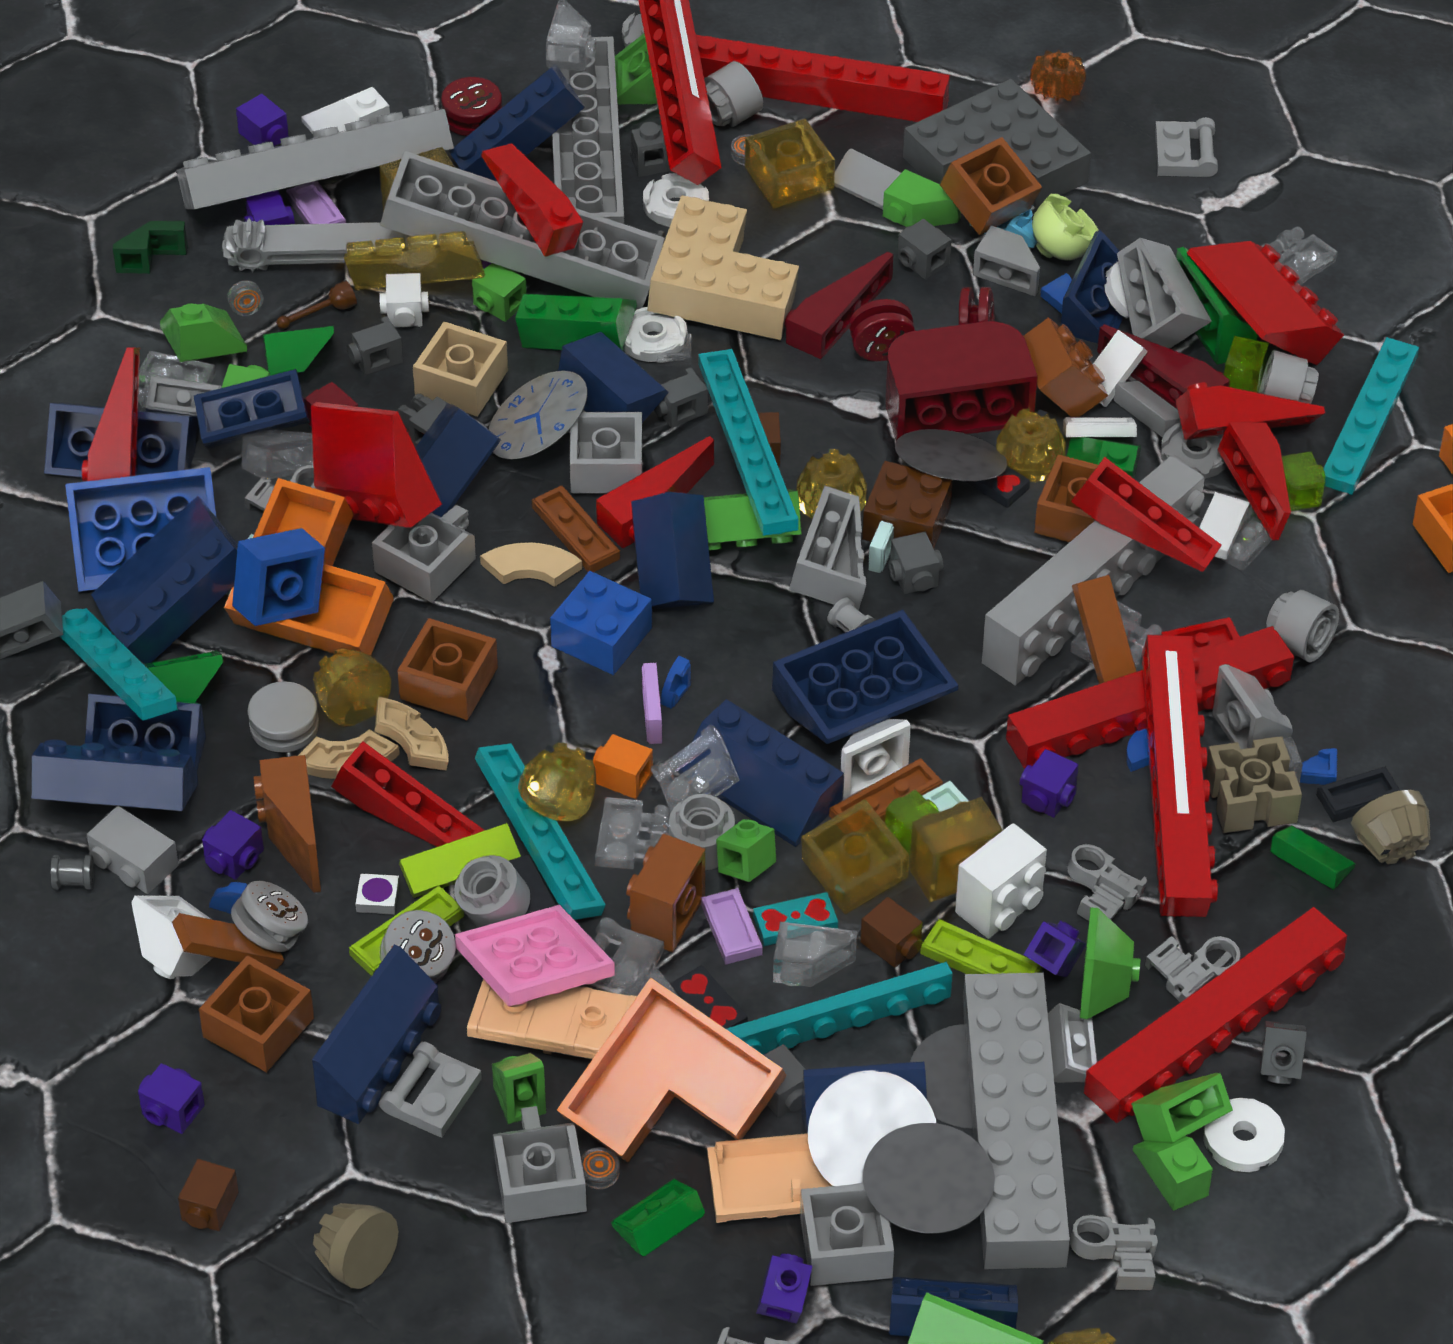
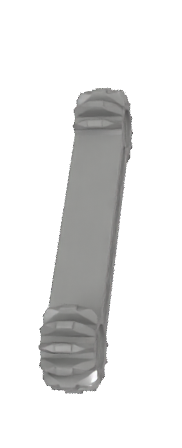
M248 218L247 222L235 220L234 226H227L224 240L222 241L223 257L228 259V264L231 266L238 265L240 271L250 269L252 272L258 268L267 270L269 265L399 261H407L409 267L420 265L423 269L427 264L436 266L438 261L445 260L448 248L380 226L381 222L265 225L263 219L255 222Z

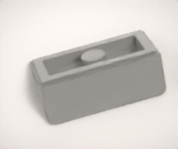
M849 149L830 179V184L883 210L884 191L901 172L854 149Z
M151 376L146 411L197 416L193 395L220 389L221 386Z
M1140 381L1119 382L1115 385L1114 402L1162 438L1169 428L1180 423L1178 410Z
M1059 1003L1048 1013L1054 1082H1085L1086 1070L1097 1063L1092 1017L1081 1019L1080 1010Z

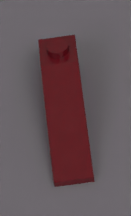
M886 252L805 298L795 310L792 309L786 316L784 322L786 344L822 359L849 329V322L853 313L862 305L873 301L892 280L894 254Z
M1105 324L1100 327L1097 349L1099 354H1101L1119 329ZM1121 331L1148 351L1130 376L1140 381L1177 409L1175 400L1187 391L1186 387L1192 384L1205 382L1208 387L1219 385L1229 387L1230 380L1223 373L1215 370L1204 361Z

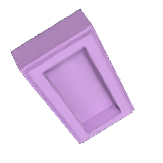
M318 181L305 183L286 190L288 201L305 224L346 223V219Z
M643 663L642 694L647 742L649 744H662V716L656 663Z
M738 888L701 897L702 909L725 965L762 955V944Z

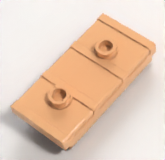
M483 979L467 1025V1036L543 1050L544 1054L551 1055L552 1052L593 1059L637 996H628L582 986L564 990L559 994H550L533 999L521 1005L508 1006Z
M808 1133L715 1142L714 1147H707L716 1223L800 1214L801 1189L832 1186L819 1172L812 1159L808 1144Z

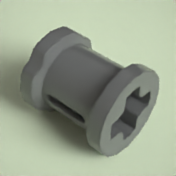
M53 855L51 860V885L53 890H59L61 886H84L85 889H93L94 860L92 855H85L84 859H61L60 855Z

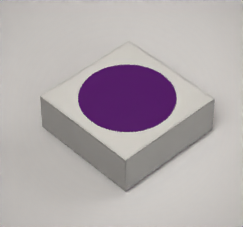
M360 874L356 912L395 915L399 891V876Z

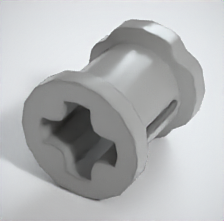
M847 597L839 600L827 616V621L831 625L839 627L845 633L875 621L872 616L864 615L856 609L855 603Z

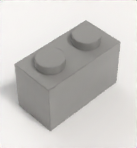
M120 806L114 808L87 833L89 855L93 856L94 863L102 869L107 868L117 874L127 886L137 887L146 894H149L179 866L175 841Z

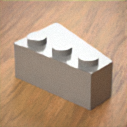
M1139 238L1117 253L1133 335L1170 349L1212 322L1170 246Z
M824 486L797 560L789 590L833 605L842 598L847 597L855 603V608L859 610L866 588V576L863 573L864 551L861 549L862 527L858 496Z

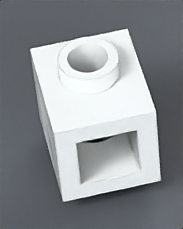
M420 273L386 274V293H380V313L387 314L394 327L422 326V312H429L428 292H422Z

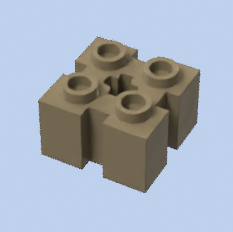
M1282 736L1253 740L1252 748L1240 749L1238 742L1209 746L1205 778L1209 780L1212 798L1218 797L1216 812L1223 833L1253 829L1254 821L1264 820L1268 827L1297 823L1302 792L1295 772H1288L1290 757Z

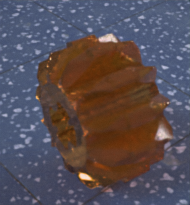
M1058 49L1057 52L1052 53L1046 50L1044 56H1036L1030 73L1031 84L1036 94H1043L1044 100L1055 98L1058 102L1060 98L1071 101L1073 95H1080L1086 81L1085 66L1082 64V58L1073 57L1072 51L1062 53Z

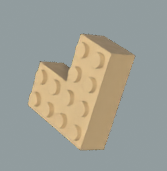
M681 195L650 280L647 311L672 317L680 316L686 320L781 340L785 329L784 322L795 298L799 266L739 253L744 238L747 209Z

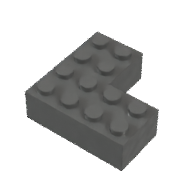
M1012 79L904 128L903 158L922 177L938 184L941 183L951 162L1000 137L1004 138L1042 186L1033 204L1035 208L1040 206L1050 194L1063 195L1088 183L1091 152Z

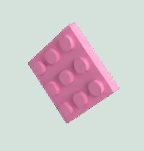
M561 905L455 934L456 949L508 1006L521 1005L550 994H559L564 990L584 984H593L598 980L615 975V962Z

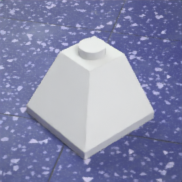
M370 87L301 117V120L312 134V131L329 127H338V131L341 132L346 130L344 125L346 123L370 119L371 124L378 123L377 116L389 114L390 109L389 104L374 87Z
M887 719L853 733L842 748L841 771L844 773L843 800L908 765L911 725L907 720Z
M134 896L131 903L141 953L145 959L154 965L153 969L156 973L169 979H174L176 976H193L214 958L184 952L172 924V921L179 913L207 919L211 918L180 896Z

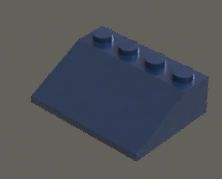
M197 496L91 595L107 625L119 641L143 663H151L234 587L238 544L203 500Z
M904 610L773 662L772 691L793 719L826 744L958 690L959 686Z

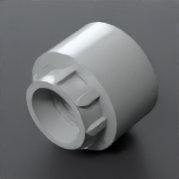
M732 61L704 79L713 124L717 126L728 124L730 127H734L763 109V97L758 84L751 73L739 62Z
M1273 350L1267 361L1258 393L1311 404L1319 373L1315 368L1308 367L1307 359Z
M1299 590L1295 593L1290 591L1282 594L1273 604L1267 617L1266 628L1274 626V630L1278 632L1293 655L1307 662H1313L1325 652L1334 637L1339 621V609L1335 604L1305 590Z
M695 794L679 802L671 811L669 817V836L705 848V870L715 869L718 867L716 839L735 825L734 814L725 802L712 795Z
M489 855L471 860L462 869L455 883V899L477 928L525 915L530 904V890L526 882L507 859L500 856Z

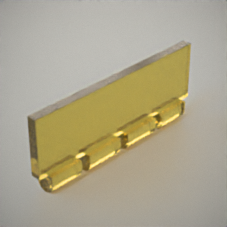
M464 231L440 233L439 242L436 234L409 236L407 238V245L403 237L378 239L375 241V248L371 240L348 242L346 244L347 253L344 255V260L356 290L386 287V274L420 273L421 284L484 278L485 275L474 241H467L468 239Z

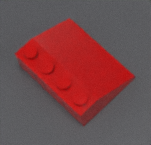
M1252 241L1192 247L1188 250L1187 254L1262 340L1318 365L1344 336L1342 331L1335 325L1338 319L1326 308L1321 309L1317 305L1319 301L1317 295L1309 288L1301 287L1297 282L1300 279L1299 275L1289 266H1283L1279 262L1281 255L1270 245L1265 244L1262 247Z
M315 402L311 405L314 486L318 490L345 497L354 514L352 519L411 528L442 505L398 411Z

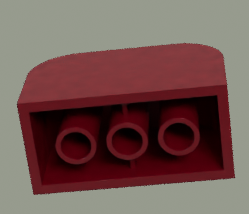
M985 321L912 331L896 338L888 350L885 401L895 440L897 441L898 438L906 433L926 429L973 434L1033 425L1038 376L1023 335L1008 324Z

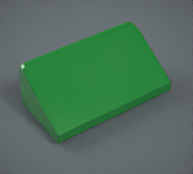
M1294 826L1285 828L1272 837L1270 850L1272 854L1332 890H1335L1355 868L1356 863Z
M673 1179L619 1215L611 1224L638 1254L646 1256L703 1217L705 1210L696 1189Z

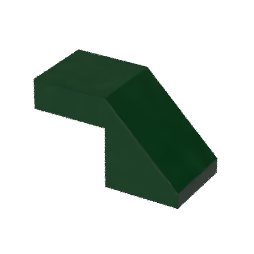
M149 221L114 243L113 254L116 273L150 274L153 255H187L188 244L185 221Z

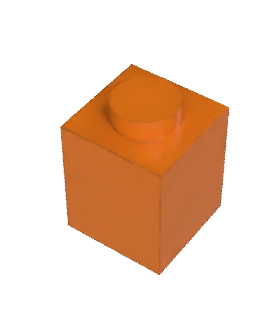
M612 734L604 747H598L593 757L592 766L595 767L596 784L637 799L653 774V749Z

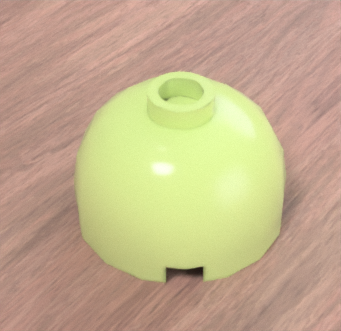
M1050 194L1035 212L1032 221L1033 234L1038 242L1036 246L1044 256L1048 258L1054 256L1060 260H1074L1085 254L1098 228L1081 208L1076 213L1068 207L1072 201L1059 194Z

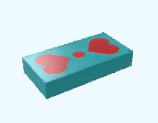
M828 892L753 908V918L763 946L838 930V919Z

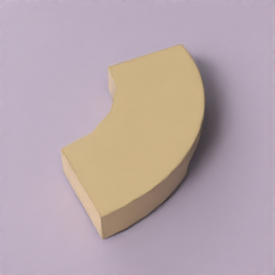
M542 543L504 545L480 556L481 565L503 584L515 579L534 578L544 580L555 587L582 570V560L561 548Z
M378 697L374 732L388 736L399 743L407 753L409 765L446 771L449 762L448 750L438 729L432 728L420 718L421 713L392 699Z
M369 729L359 737L347 741H328L316 736L299 755L306 756L308 775L335 779L341 766L362 741L390 761H393L400 753L398 745Z

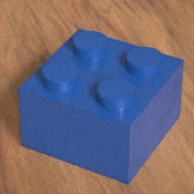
M302 528L238 541L232 606L254 626L318 613L325 547Z
M589 571L550 617L551 647L614 675L652 629V599Z

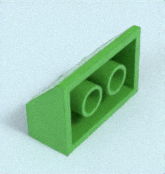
M787 489L798 516V530L765 536L762 535L747 493L704 497L709 550L722 549L721 542L736 541V547L758 545L757 539L771 537L772 544L793 542V535L802 534L798 491Z
M926 1292L908 1344H1043L1044 1340Z

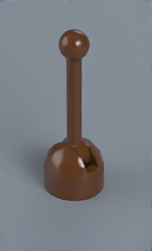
M347 280L342 281L331 288L327 300L288 317L284 315L278 317L277 326L280 329H286L290 323L330 305L341 310L352 308L357 305L355 293Z

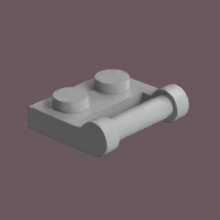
M1207 117L1198 119L1196 122L1156 121L1157 176L1210 177L1215 175L1218 171L1217 159L1213 153L1212 138L1215 134V122ZM1190 138L1199 139L1201 158L1199 160H1191Z
M420 1042L413 1052L414 1059L392 1091L385 1092L379 1101V1106L385 1113L443 1138L482 1080L481 1070L440 1053L430 1043ZM429 1067L435 1070L413 1105L405 1102L404 1100L425 1069Z

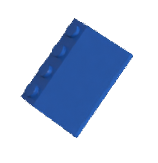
M210 467L65 484L78 592L93 591L101 586L197 496L203 500L216 517Z

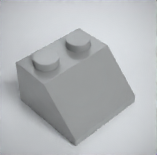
M1227 664L1219 666L1212 715L1231 743L1238 742L1240 749L1252 748L1253 740L1282 736L1288 751L1290 736L1293 733L1292 725L1288 717L1282 715L1275 706L1269 690L1263 689L1253 675Z

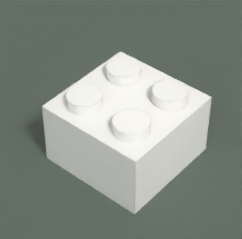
M1014 823L1009 825L959 864L955 913L988 939L999 930L1004 931L1008 929L1017 916L1026 909L1031 910L1036 907L1043 897L1047 849Z

